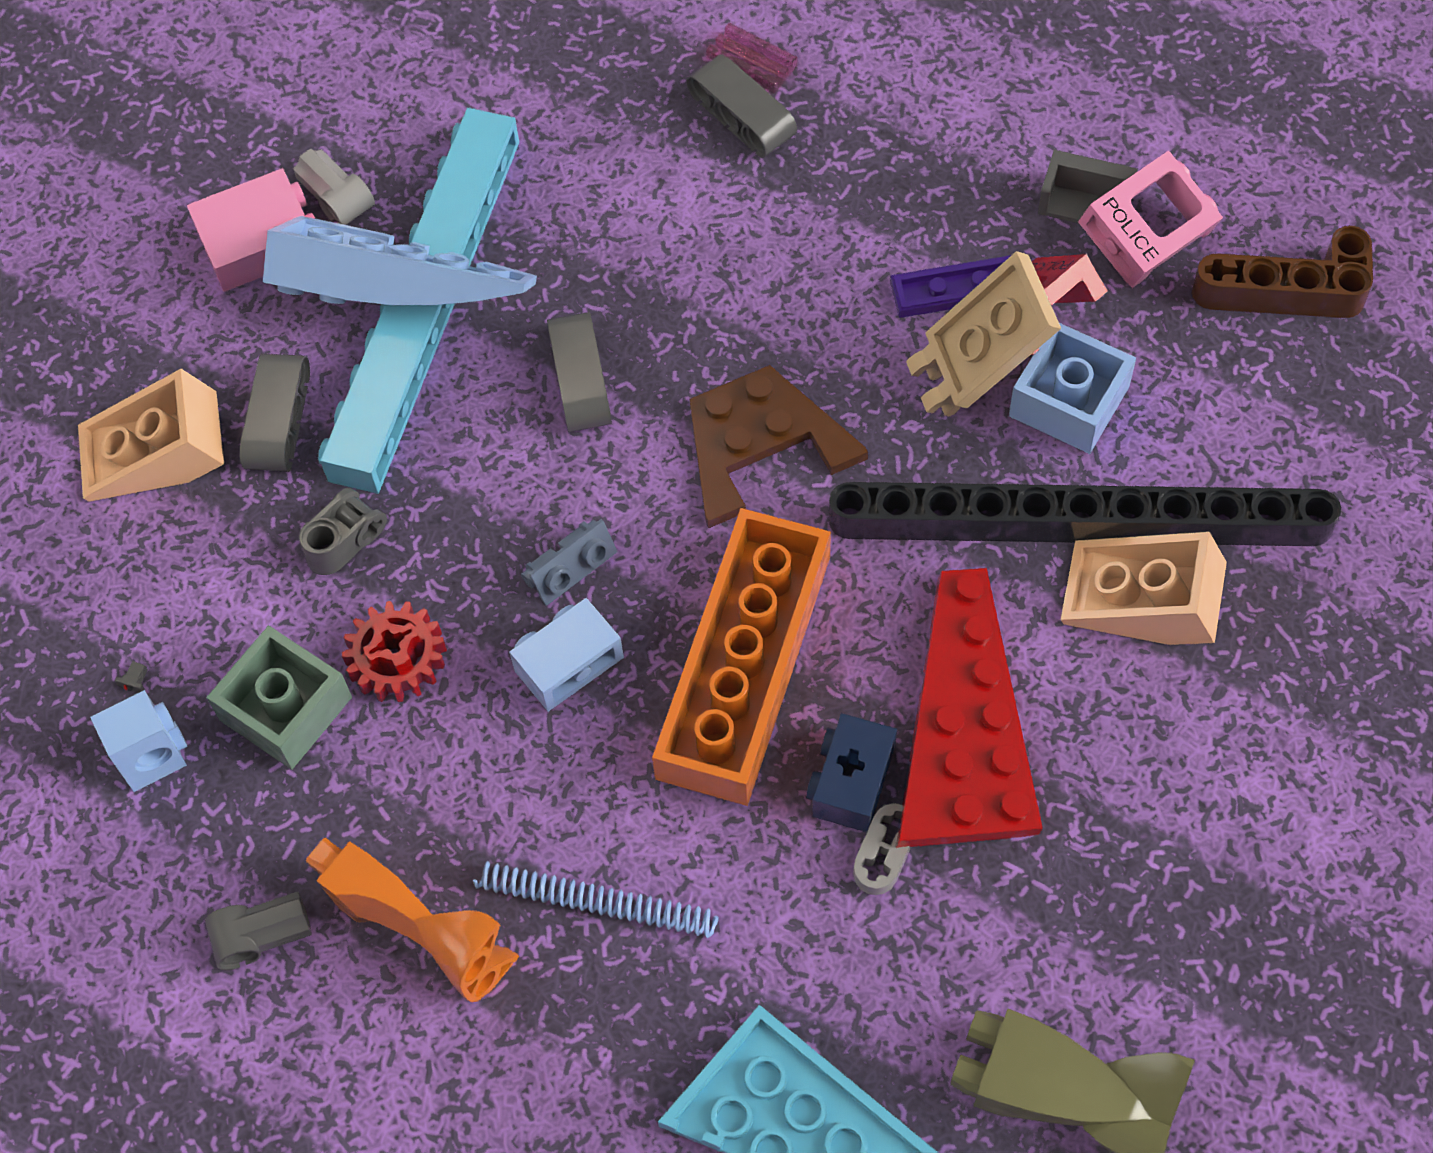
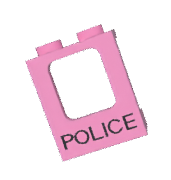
M1168 150L1091 203L1078 223L1122 278L1133 288L1145 280L1152 270L1200 236L1204 238L1210 234L1223 217L1218 212L1214 200L1204 194L1191 179L1187 167L1182 162L1177 161ZM1155 182L1187 220L1185 224L1166 237H1158L1131 204L1133 197Z

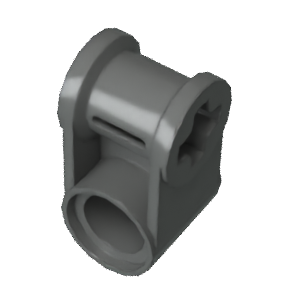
M349 487L343 489L336 494L321 512L307 522L300 531L299 540L307 566L318 575L336 573L363 547L369 545L382 533L387 523L386 514L378 509L372 510L362 502L359 493L355 489ZM321 545H331L326 549L317 550Z

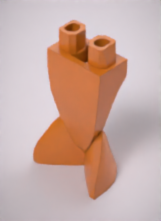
M324 838L306 859L308 865L320 874L316 881L341 911L356 922L379 923L420 944L432 954L436 963L462 997L472 1003L478 1002L491 992L519 958V955L509 948L494 945L500 924L488 914L480 911L466 910L432 915L425 905L395 874L350 841L343 849H340L327 838Z

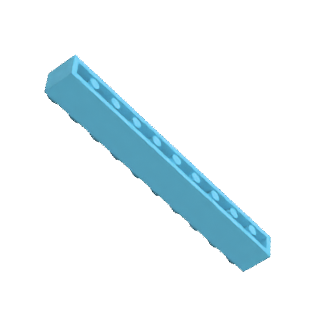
M472 108L466 109L461 123H456L453 128L451 148L448 155L442 156L437 169L438 179L433 190L429 189L425 195L423 215L420 222L414 223L411 228L409 245L411 242L428 245V254L432 256L438 253L449 252L467 256L469 266L471 265L519 145L514 117ZM455 303L442 305L380 304V318L376 328H371L367 333L365 354L361 364H356L352 369L350 390L346 400L340 401L337 405L334 415L335 426L331 436L323 440L319 449L318 460L323 467L328 482L379 494Z

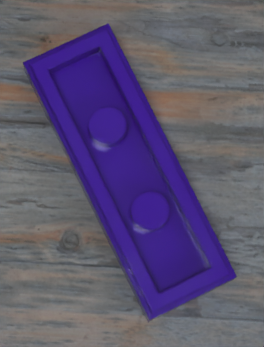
M1011 255L890 275V284L899 318L951 310Z

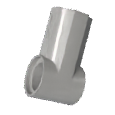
M309 149L299 156V161L293 168L295 176L318 199L320 207L331 221L335 219L338 224L347 225L375 205L374 197L362 179L354 173L348 176L322 149L318 151Z

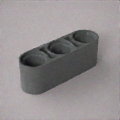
M719 54L686 78L687 88L692 97L697 102L702 100L701 105L724 126L729 124L730 127L728 129L752 151L757 149L756 154L759 157L764 158L797 134V125L791 113L727 56Z
M586 312L547 319L568 432L611 425V413L591 313Z
M261 353L259 356L240 443V462L243 469L291 471L293 462H289V459H294L300 424H296V422L302 419L308 386H304V383H309L310 363L307 356Z

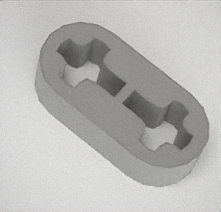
M888 804L877 811L856 856L853 869L854 880L859 889L867 894L880 895L892 889L911 849L910 846L896 848L898 833L895 835L891 845L884 843L887 827L882 823L891 824L894 818L901 819L903 805ZM879 853L886 855L883 871L889 875L887 877L879 875L876 881L869 880L867 878L868 870L863 866H873Z

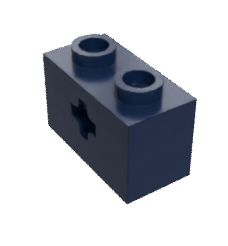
M843 713L840 714L836 729L828 727L822 742L820 755L826 757L822 772L814 770L808 785L806 799L813 800V817L863 832L868 831L875 815L896 747V728ZM849 766L857 768L851 777L843 775V773L848 771Z

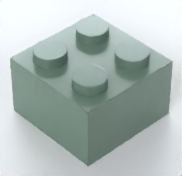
M268 625L206 698L219 721L293 770L352 699V695L342 673Z

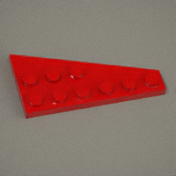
M987 568L941 571L936 588L930 626L931 634L924 664L923 685L919 696L909 759V774L904 791L903 812L896 848L1039 835L1043 827Z

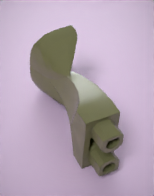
M1008 1008L1005 1017L976 1010L966 1040L992 1050L988 1064H984L960 1054L950 1085L966 1095L974 1097V1107L999 1116L1082 1126L1086 1132L1110 1153H1165L1171 1124L1195 1060L1180 1054L1158 1052L1128 1056L1105 1064L1070 1037L1034 1018Z

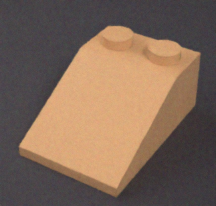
M182 369L173 372L78 425L83 499L89 502L189 483L224 464L217 392Z
M1210 532L1075 541L1060 620L1064 625L1167 645L1215 643L1227 562Z

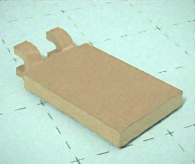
M1017 251L927 330L925 335L929 344L906 360L912 376L918 377L926 370L930 380L939 379L941 376L944 378V381L937 387L930 389L920 397L926 412L934 413L941 407L945 416H951L961 407H970L1061 329L1029 255Z

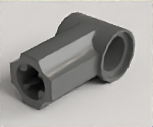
M299 892L250 908L244 905L223 907L205 918L216 966L220 970L239 968V963L245 961L246 965L254 963L261 957V952L312 935L307 911Z

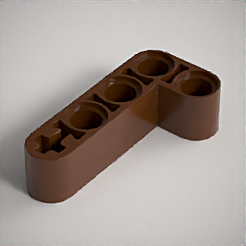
M1352 225L1343 226L1334 232L1324 260L1220 253L1209 254L1199 262L1191 291L1192 297L1198 305L1210 310L1334 318L1354 317L1363 310L1373 284L1371 237L1360 227Z

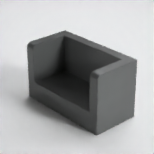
M1054 149L1041 190L1038 214L1078 223L1091 203L1137 173L1138 168Z

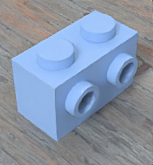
M587 598L576 605H568L562 608L554 616L551 623L538 632L533 631L525 634L515 644L514 649L510 651L515 673L547 712L624 658L620 636Z

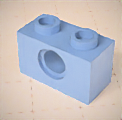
M145 690L90 717L109 758L134 792L187 766L180 750L188 746L176 722H173L164 703L161 702L154 706Z

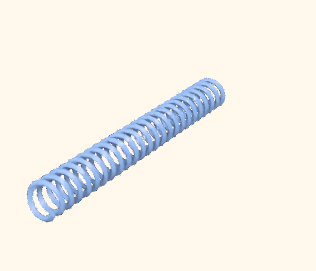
M489 861L484 864L481 881L478 883L477 880H473L476 889L483 885L486 891L493 888L495 893L502 889L505 895L512 892L514 897L521 893L524 899L531 896L533 901L540 897L541 901L545 903L550 899L552 905L559 901L560 905L564 907L569 903L571 909L579 906L580 910L584 911L588 907L590 913L598 909L600 915L605 914L607 911L610 917L617 913L619 919L627 916V919L632 921L636 917L639 924L646 919L649 926L656 922L658 928L665 923L668 930L675 925L678 932L685 926L687 934L694 930L696 935L699 936L704 931L707 938L712 936L719 919L718 916H714L709 930L711 911L708 908L705 910L702 925L699 928L701 908L698 906L695 909L692 923L689 927L691 906L688 904L680 924L681 903L678 902L673 919L670 922L672 902L668 900L664 915L660 921L661 898L657 899L654 914L650 919L652 897L649 896L647 898L644 913L641 916L642 894L638 895L634 912L631 915L632 892L628 893L625 908L621 913L624 892L622 889L618 892L616 905L612 910L613 888L609 889L606 904L602 909L603 885L599 887L596 903L592 907L595 888L593 883L589 886L587 899L583 905L584 881L580 883L576 901L573 903L576 882L574 879L570 882L568 895L564 900L565 877L561 879L558 894L554 899V887L557 879L555 875L551 877L549 891L544 897L547 880L546 873L542 875L539 890L535 895L536 871L532 873L530 887L525 894L528 871L525 869L522 872L520 886L516 891V879L519 871L517 867L513 869L511 883L506 890L509 867L506 865L503 868L502 879L497 887V876L500 868L498 863L494 865L492 879L487 886V875L490 869Z

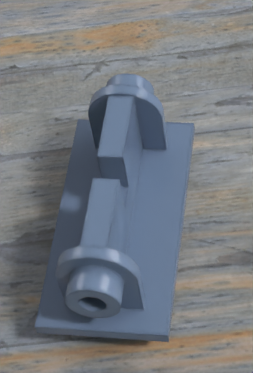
M602 519L597 522L592 520L589 523L583 521L576 530L558 542L561 548L559 551L555 552L550 548L532 563L528 562L525 565L526 570L521 573L522 579L531 589L536 588L542 602L546 606L618 552Z

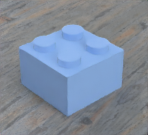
M1059 323L1061 329L1039 347V350L1032 356L1013 387L1009 417L1090 454L1130 387L1136 357Z

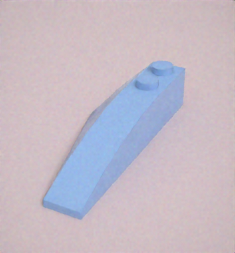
M304 216L296 217L267 231L263 282L278 285L277 290L285 294L301 295L304 294V291L319 294V299L327 303L342 304L346 300L386 305L465 303L524 293L536 284L537 276L489 262L477 263L475 268L469 266V259L461 254L449 252L438 253L432 256L428 254L429 246L425 244L411 242L410 245H393L394 236Z

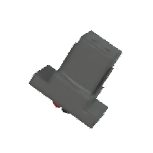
M132 661L126 675L124 674L122 678L116 677L114 681L125 690L128 689V691L132 690L139 693L145 690L142 681L148 669L145 665Z

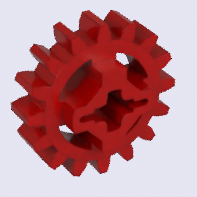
M391 601L386 602L385 612L378 613L373 607L368 608L369 620L366 622L357 618L353 620L357 634L350 633L344 635V641L349 649L342 651V658L345 665L349 666L346 671L351 682L358 681L357 684L364 695L374 689L378 701L381 702L385 700L388 692L394 693L397 702H403L404 691L411 690L417 697L422 695L419 684L425 681L428 684L434 685L437 681L432 669H444L445 667L441 653L446 652L447 647L444 638L440 637L442 632L437 621L430 622L428 611L424 608L414 615L410 602H405L400 611L394 609ZM396 648L398 652L392 654L390 650ZM420 656H422V658L420 659V661H419V662L417 663V665L415 666L416 661H417V658L420 657Z

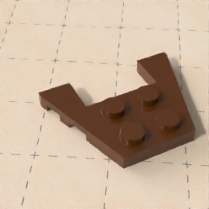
M770 365L689 399L705 520L708 528L737 517L740 508L746 509V505L732 482L729 473L810 439L813 442L831 475L868 460V451L863 444Z

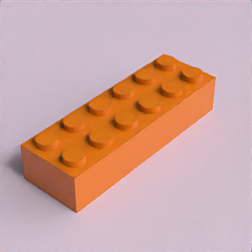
M740 508L652 756L655 780L748 806L830 560L831 531Z

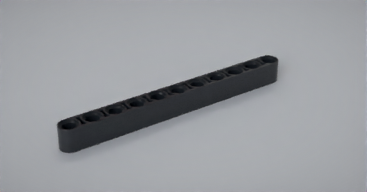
M846 482L836 486L830 494L829 524L836 535L846 539L1075 543L1078 540L1210 532L1217 545L1319 546L1326 543L1331 537L1341 515L1342 507L1334 494L1322 489ZM852 508L859 512L849 515L844 514L841 510ZM890 509H900L905 513L902 515H892L887 511ZM942 509L947 510L951 514L940 516L933 511ZM984 510H989L995 512L997 515L989 517L984 516L980 512ZM1037 511L1043 514L1044 516L1032 517L1028 515L1026 512ZM1073 512H1084L1090 517L1080 518L1074 515ZM1120 513H1131L1135 515L1136 518H1125L1121 516ZM1167 513L1178 514L1183 519H1173ZM1213 514H1223L1230 520H1221ZM1261 515H1270L1273 518H1275L1276 521L1266 520ZM1308 515L1317 516L1323 522L1314 521Z

